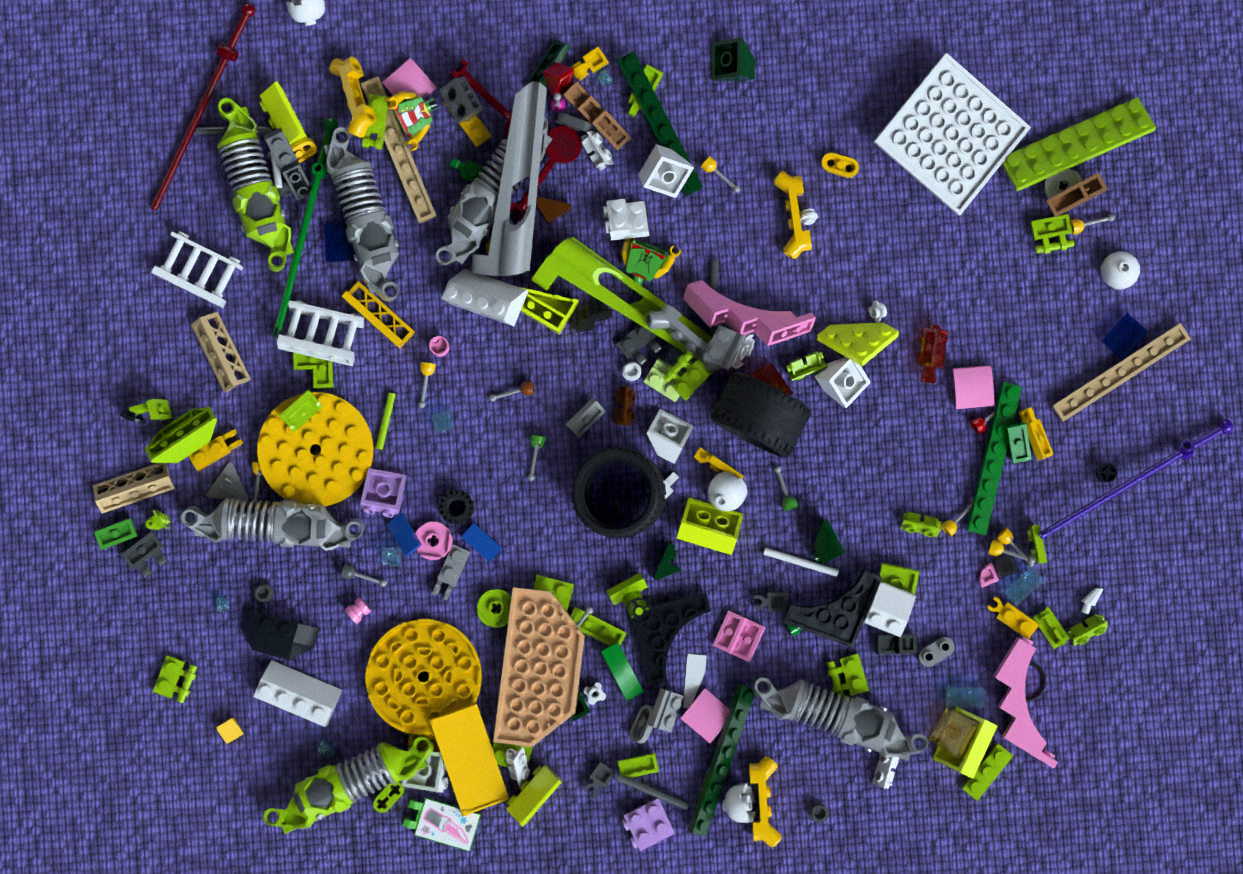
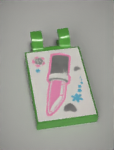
M427 797L424 802L414 799L410 800L408 808L418 810L416 820L405 817L403 827L415 829V836L470 852L481 813L473 812L467 816H462L460 807Z

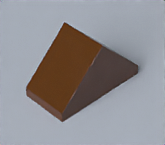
M538 196L536 198V206L548 225L572 210V204Z

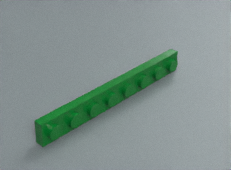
M1007 382L1001 383L995 415L992 420L966 531L986 535L1008 446L1006 426L1012 425L1014 422L1022 389L1021 386Z

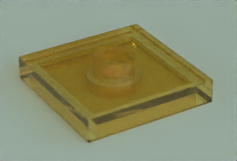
M946 707L928 741L960 758L978 723Z

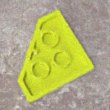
M884 322L837 324L826 327L818 334L817 340L863 366L898 337L899 331Z

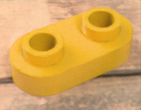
M303 138L291 144L299 163L311 158L317 152V146L311 138Z
M827 153L821 161L824 171L842 177L852 178L859 171V164L855 159L836 153ZM827 161H833L834 166H828ZM846 166H851V167H852V171H851V172L846 171L845 167H846Z

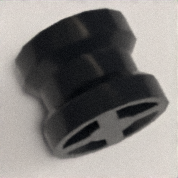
M1110 463L1099 465L1095 472L1096 478L1103 483L1114 481L1117 477V469Z

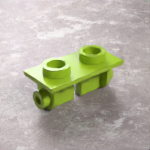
M816 351L806 355V363H803L802 358L788 362L786 369L791 380H800L806 375L820 372L828 367L823 360L822 352Z
M154 510V516L148 518L145 522L148 529L160 530L161 528H171L169 526L171 521L168 515L162 513V511Z
M903 513V522L900 529L909 533H921L927 537H938L942 523L938 518L924 516V521L922 522L920 521L921 514Z
M1049 607L1032 617L1039 623V628L1053 649L1063 646L1070 639Z
M1095 614L1086 619L1085 623L1088 626L1086 628L1082 622L1069 628L1067 634L1070 639L1073 638V646L1085 644L1090 637L1094 635L1099 636L1106 631L1108 622L1104 620L1102 614Z

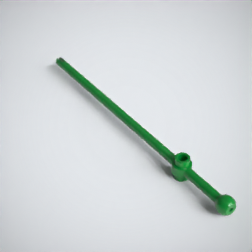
M328 118L324 122L326 132L319 159L311 168L314 178L272 334L275 337L278 329L276 338L281 334L320 181L327 175L325 166L327 157L323 147L331 143L334 130L339 128L338 121L332 118Z

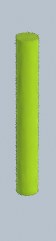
M388 392L376 449L383 450L396 395L394 393Z

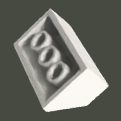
M463 269L448 281L441 299L453 306L515 326L528 290Z
M271 660L253 697L326 727L334 712L342 689Z

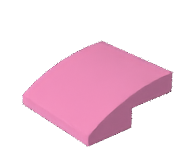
M411 58L382 82L392 96L400 91L414 92L417 95L419 94L423 100L437 88Z
M991 365L953 368L956 409L994 406Z
M728 610L713 646L750 662L766 627Z
M704 688L680 719L711 743L722 730L729 708Z

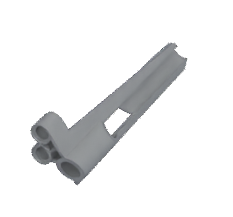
M532 81L515 94L489 254H472L471 273L490 276H510L530 271L547 88L540 82ZM530 177L526 214L520 223L512 225L509 221L512 187L522 179Z

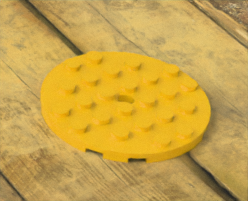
M322 392L311 393L321 403L323 408L296 432H293L279 415L303 395L299 394L278 405L265 420L257 444L259 466L268 484L281 497L287 500H297L298 503L334 505L351 496L366 479L368 468H371L373 460L372 435L365 419L354 406L340 397ZM314 444H318L321 447V452L318 455L310 453V447Z
M418 619L397 625L384 634L377 642L368 660L365 683L372 706L386 723L408 734L433 735L434 732L429 719L476 703L481 689L482 670L475 648L461 631L447 623L433 619ZM427 672L429 674L428 681H419V674Z

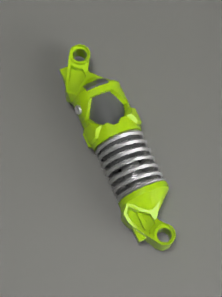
M223 98L218 104V114L229 122V127L217 144V149L222 154L221 158L226 159L223 165L228 166L225 171L230 173L227 176L228 179L232 180L229 185L234 186L232 189V203L235 212L239 214L242 223L241 230L245 232L246 237L260 242L271 249L268 267L273 272H279L285 266L287 255L294 253L290 242L291 228L286 224L284 218L286 214L281 209L279 203L280 195L277 186H274L272 180L269 179L271 176L267 173L266 161L262 160L264 155L260 153L262 148L258 146L260 142L257 135V124L249 116L247 107L240 108L232 99ZM224 105H229L232 110L224 112L221 108ZM273 258H279L282 261V264L279 266H274L271 263V260Z
M418 737L413 742L410 750L404 751L391 744L382 742L376 748L372 747L371 752L366 750L364 755L359 753L358 757L353 756L351 761L345 760L344 764L338 763L334 766H325L319 769L317 774L295 784L292 799L287 809H267L263 815L264 822L270 826L282 827L285 834L295 829L310 828L315 821L321 820L325 816L349 809L351 804L356 802L357 799L361 800V793L366 797L368 796V790L374 794V785L377 790H381V783L384 787L388 786L387 779L391 784L401 780H411L419 770L428 766L426 760L431 755L434 745L431 740L425 737ZM426 741L427 749L420 751L419 745ZM374 751H375V752L377 753V755H378V758H379L378 760H377L376 757H375ZM368 755L371 757L372 763L368 760ZM361 757L365 761V766L361 762ZM276 812L278 819L272 822L271 815Z

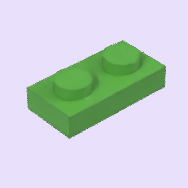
M132 518L94 532L100 550L138 537Z

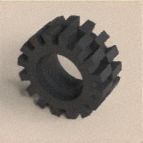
M461 490L447 492L439 503L440 515L450 524H464L473 515L474 502L467 493ZM454 500H460L464 504V510L459 515H454L449 510V505Z

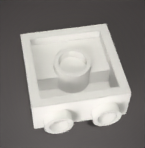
M625 199L606 201L607 206H604L603 210L604 218L609 220V222H605L606 233H610L611 241L649 236L645 201L626 203Z
M432 751L426 760L428 766L419 770L411 780H403V787L442 793L448 787L449 780L446 777L447 770L440 752Z

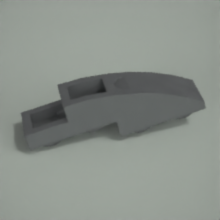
M279 128L264 135V139L296 200L299 201L309 196L311 185L282 129Z

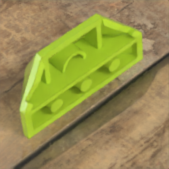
M209 406L191 409L160 429L145 448L152 463H179L209 443L217 422L212 409Z

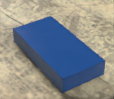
M399 513L386 524L405 556L411 555L422 545L403 513Z
M475 523L461 536L462 539L489 562L502 550V547Z

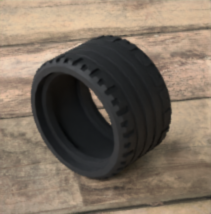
M736 372L731 374L728 383L724 387V391L719 397V401H717L710 415L712 422L727 432L769 453L786 458L791 456L794 450L793 447L796 446L797 440L800 438L802 430H804L806 422L811 416V411L809 407L787 393L752 376Z
M608 448L592 454L576 471L577 474L574 476L572 483L573 491H571L573 507L577 516L581 518L580 521L593 532L610 538L631 537L646 531L660 517L661 510H663L666 501V485L663 482L664 478L657 465L644 454L630 449ZM615 461H627L635 465L643 473L649 488L648 502L642 514L631 523L622 526L610 524L603 520L594 510L590 500V487L595 474L608 463Z

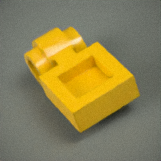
M597 47L582 57L585 63L582 64L579 61L571 68L574 70V77L580 81L589 75L588 69L594 74L609 64L600 48Z

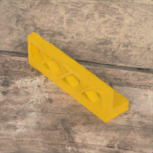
M359 281L349 292L346 291L342 295L351 306L399 349L415 333L413 329L374 294H370L369 290ZM360 287L365 292V300H357L352 294ZM368 302H377L379 304V312L371 313L368 310ZM390 314L393 317V325H384L382 323V315ZM397 327H404L409 331L403 340L396 335Z

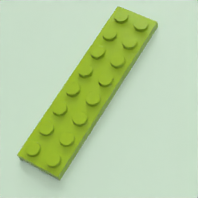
M1137 97L1010 153L1002 163V166L1016 191H1020L1155 131L1156 126Z

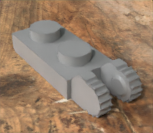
M454 544L452 545L437 578L438 581L432 592L433 595L439 593L442 582L449 584L443 595V599L448 600L471 552Z

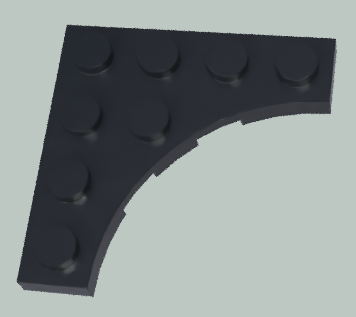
M863 569L854 585L839 598L818 606H799L789 603L782 621L853 648L882 576Z
M707 593L652 605L653 614L651 619L643 625L635 624L649 686L667 682V655L678 632L694 618L711 612ZM650 613L637 617L635 622L641 623L646 621Z

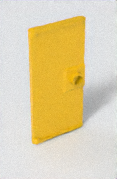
M477 703L429 719L457 798L461 815L467 816L473 812L508 800L509 797Z

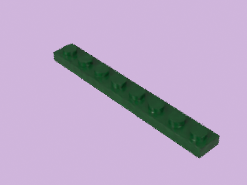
M634 51L617 59L616 62L658 144L672 149L691 163ZM694 169L682 187L685 196L703 188Z
M738 684L687 830L693 834L706 837L755 695L750 687Z

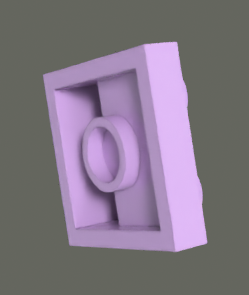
M368 468L360 502L361 509H364V512L368 514H374L375 511L382 512L385 517L390 518L398 515L402 503L406 475Z
M658 798L625 813V819L622 820L626 831L631 830L633 837L630 839L634 848L638 847L640 851L675 834Z

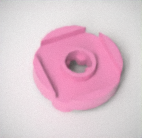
M427 522L415 533L422 544L417 549V552L425 559H441L448 554L452 547L453 538L450 530L442 523ZM432 535H435L436 539L439 540V543H436L434 547L428 542V538H432Z

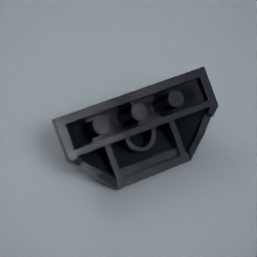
M247 607L245 608L240 625L252 650L285 660H291L315 647L320 628Z

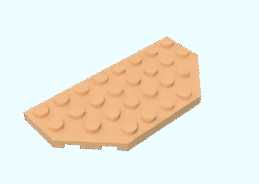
M513 587L493 742L533 747L575 713L585 635L552 592Z

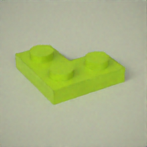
M293 352L294 370H313L314 389L334 388L332 361Z

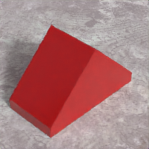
M555 63L543 71L552 97L555 93H561L568 88L574 74L573 68Z

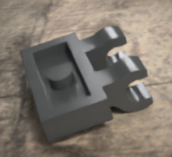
M638 325L616 344L628 360L633 356L640 366L647 362L646 358L639 352L645 345L648 344L655 354L662 350L660 345L654 340L657 335L641 325Z
M153 531L121 554L132 570L138 568L142 575L147 578L153 574V571L145 562L152 556H154L160 566H164L169 562L160 551L164 548V545Z

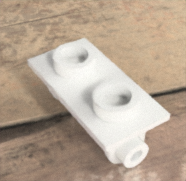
M588 131L586 135L581 137V143L587 153L595 152L590 158L596 168H599L601 171L606 168V165L614 164L612 154L603 146V139L599 133Z
M521 747L519 751L510 748L505 753L507 763L509 764L510 777L515 781L517 780L518 786L521 787L523 782L528 779L530 773L526 761L527 757L525 756L524 747Z
M880 755L872 784L889 789V786H892L895 772L890 770L891 768L896 769L899 758H883Z

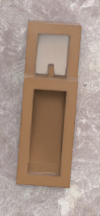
M1098 172L1046 201L1054 216L1057 217L1109 189Z

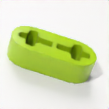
M402 782L389 783L375 798L373 806L377 812L384 813L388 811L403 795L405 787L402 786ZM399 785L400 794L395 793L391 797L389 795V793L393 790L391 786ZM387 796L389 798L386 802L387 808H379L378 800L382 801Z

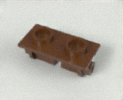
M619 386L618 390H616L615 404H622L621 408L615 407V425L632 426L634 420L633 403L636 400L635 388Z

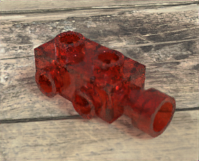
M929 325V328H924L923 333L919 336L921 352L917 354V361L919 366L924 367L920 382L936 383L935 369H943L948 331L942 330L939 325Z

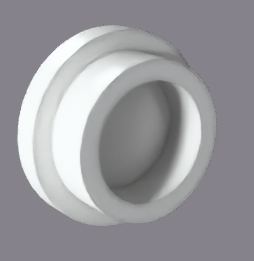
M806 209L800 212V221L805 225L813 224L818 218V214L815 213L814 209Z
M628 362L624 365L622 374L625 379L635 381L641 376V367L635 362Z

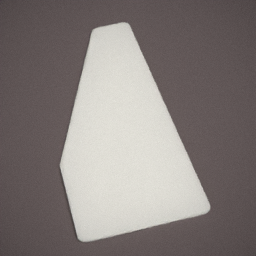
M687 655L684 708H689L692 705L706 669V655Z

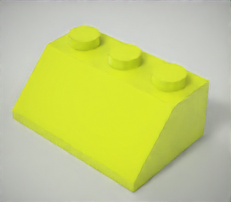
M278 81L274 82L260 95L262 101L259 102L264 113L268 111L271 116L268 121L272 128H281L290 145L303 138H308Z
M688 497L677 539L732 555L743 514L733 510L721 511L710 503Z
M956 706L932 759L974 778L997 725Z
M546 764L543 767L539 765L532 773L534 775L530 782L526 780L521 785L519 795L517 797L513 795L507 801L509 806L506 810L522 827L562 783V778Z

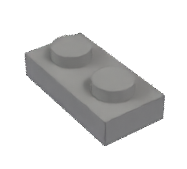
M592 397L565 425L580 438L606 411Z

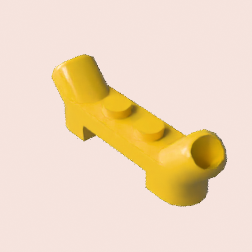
M353 56L346 60L336 58L330 64V72L341 77L342 89L346 94L347 106L352 115L347 131L360 138L365 137L368 127L376 122L374 108L367 106L363 98L358 80L364 76L362 67Z
M780 171L773 183L787 194L788 200H785L786 211H790L791 218L788 219V228L793 232V236L784 246L783 252L789 258L797 259L802 251L812 250L810 230L802 231L797 200V196L804 194L801 175L791 177L785 171Z
M764 756L759 763H749L750 784L757 783L759 821L752 822L753 841H764L769 847H775L782 839V834L768 822V817H772L771 805H767V798H770V786H766V780L778 768V764L769 756Z

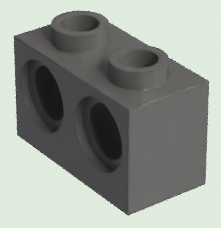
M466 77L454 78L439 90L443 101L447 104L452 117L457 123L467 122L484 110Z

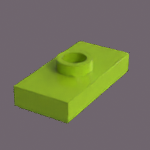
M655 752L617 760L620 774L629 778L659 772Z

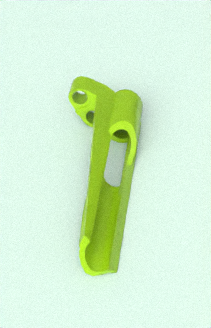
M574 237L567 238L561 242L552 254L545 259L531 279L547 291L556 278L560 276L684 353L688 351L685 345L673 339L671 334L665 329H650L647 326V315L649 312L660 311L666 303ZM604 272L610 273L644 298L638 302L627 304L599 283V275ZM680 315L678 318L682 324L705 343H708L713 338L683 315ZM692 353V358L701 361V359L696 354Z

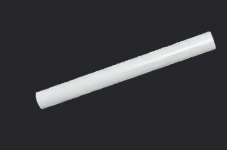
M765 547L763 555L836 577L839 569L770 548Z

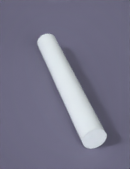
M271 152L274 185L277 188H282L281 170Z

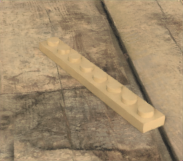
M378 76L361 83L368 102L370 94L386 96ZM388 109L384 140L420 224L437 217L412 155L408 151L409 148L407 145L404 146L405 139L392 109Z
M1181 323L1054 404L1052 408L1060 420L1064 422L1191 338Z

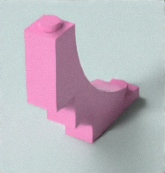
M703 280L688 284L683 300L709 327L726 323L733 331L740 335L754 332L767 346L811 332L816 319L812 313L796 317L791 311H768L742 305L719 294Z
M1017 637L993 677L1009 686L998 704L999 708L1013 716L1002 737L1050 767L1055 768L1058 763L1054 759L1055 755L1046 749L1042 752L1047 743L1031 720L1025 697L1026 674L1036 648L1032 646L1034 642L1026 637L1022 639Z

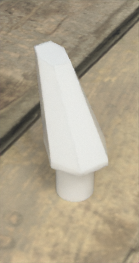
M1095 588L1081 600L1084 603L1081 612L1089 614L1091 606H1095L1103 589Z

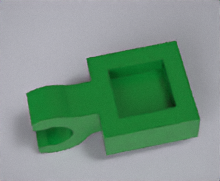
M452 158L450 163L451 168L461 172L459 177L469 182L474 181V178H480L479 172L484 171L482 165L468 159L463 164Z

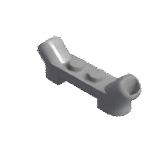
M665 304L660 311L649 312L647 315V326L650 329H665L671 334L673 339L680 341L686 346L688 351L696 354L712 374L719 371V367L703 361L711 340L705 343L678 320L681 315L679 311Z

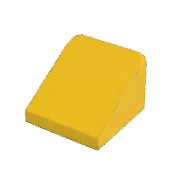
M235 717L216 727L227 744L244 734Z

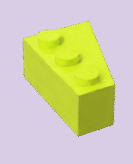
M526 289L528 293L520 312L560 335L579 304V300Z

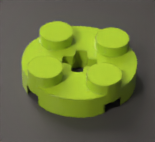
M500 589L485 592L480 597L477 605V613L480 620L485 625L494 628L507 625L512 596ZM493 603L501 605V612L499 614L491 611Z

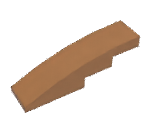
M577 81L562 94L585 120L592 124V127L617 151L631 138Z

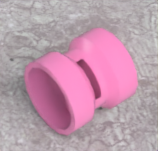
M436 336L431 339L429 348L434 355L442 357L448 353L449 343L444 337Z
M360 597L354 601V605L344 609L356 624L362 620L363 615H368L371 612V609Z

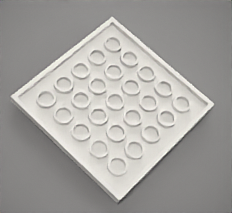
M945 53L873 142L955 214L960 216L1031 127L950 55Z

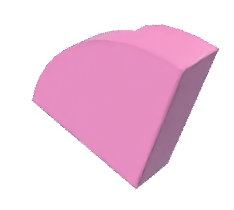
M992 563L987 564L980 573V588L999 581Z

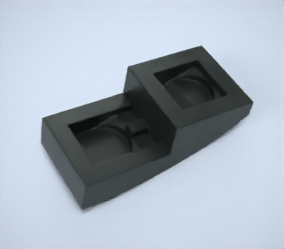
M605 310L588 317L576 327V332L596 330L594 322L613 319L612 310Z
M902 634L901 637L896 635H875L876 655L917 653V635Z

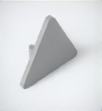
M232 462L226 465L206 494L208 498H234L235 500L241 499L242 501L249 499Z

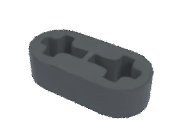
M561 112L558 113L555 120L559 125L567 126L584 134H587L592 127V124Z

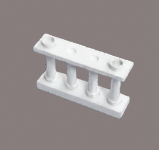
M179 231L176 234L172 232L170 235L177 240L164 266L161 265L160 268L154 266L151 273L223 308L226 301L222 299V292L234 269L243 270V267L239 265L240 261L231 256L227 259L189 240V236ZM183 243H186L194 248L181 274L175 276L171 274V267ZM202 251L211 257L198 283L195 282L193 285L188 282L189 278L187 277ZM217 260L227 263L228 265L215 291L213 290L212 293L205 291V284Z
M289 300V311L293 312L287 334L278 336V349L353 366L355 358L354 352L350 348L356 328L364 329V318L355 313L346 314L307 305L300 300ZM301 314L312 316L306 338L303 340L294 337ZM319 318L330 321L327 335L322 345L313 342ZM338 323L349 325L343 348L340 349L332 346Z

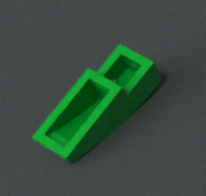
M618 641L601 649L626 701L643 693L644 691Z

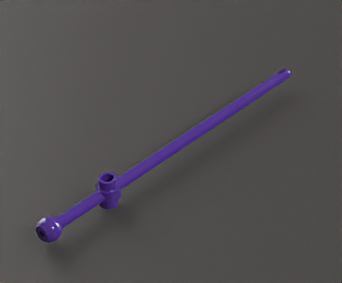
M1227 419L1221 420L1217 428L1193 442L1183 441L1179 445L1178 451L1042 530L1038 536H1041L1040 539L1048 537L1180 458L1184 460L1191 458L1196 448L1222 433H1231L1233 430L1232 422Z

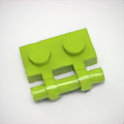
M1069 214L1030 222L1033 240L1042 241V245L1035 246L1036 254H1048L1053 250L1060 249L1063 251L1067 250L1068 247H1074V240H1066L1065 236L1072 233ZM1058 236L1059 242L1049 243L1048 238Z
M690 351L681 355L677 359L678 362L674 366H670L666 371L667 374L663 377L666 382H669L672 378L677 381L672 387L684 400L689 399L712 374L700 360H697L694 364L690 361L693 357ZM685 367L687 371L682 375L679 371Z
M858 653L840 658L841 666L837 668L834 661L827 662L828 676H831L834 685L832 689L836 695L840 693L841 698H844L843 690L846 689L849 690L850 696L869 691ZM842 672L846 680L844 684H841L838 675Z
M167 655L153 692L168 698H172L174 692H177L179 695L176 701L184 703L186 696H189L192 680L196 678L197 666L190 664L188 671L184 670L185 661ZM180 676L185 677L182 687L177 686Z

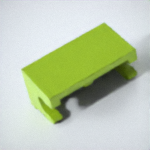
M307 390L279 416L293 432H296L323 406Z

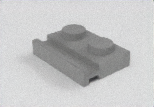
M718 325L703 357V361L729 371L745 338L744 335Z
M660 689L648 725L671 732L684 696Z

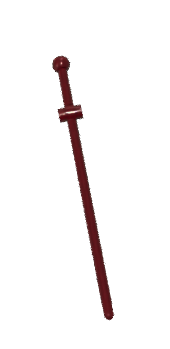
M248 3L241 6L242 15L228 44H220L217 49V55L221 56V59L151 204V209L154 211L158 209L228 61L235 62L239 56L235 46L248 18L253 17L256 11L255 7Z

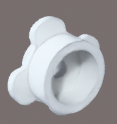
M877 300L873 301V305L868 308L870 316L877 323L881 322V318L887 314L885 305Z
M598 682L594 686L585 687L584 694L588 696V703L591 705L606 698V694L601 689L602 685Z

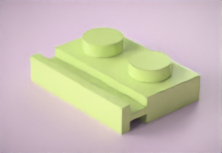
M658 358L645 378L644 383L676 402L680 395L672 386L677 381L672 378L669 382H666L663 379L671 365Z

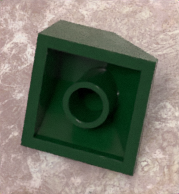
M743 38L712 43V81L742 82L755 79V59Z
M828 519L820 521L812 546L814 551L811 553L816 562L820 561L821 564H824L843 555L845 552Z

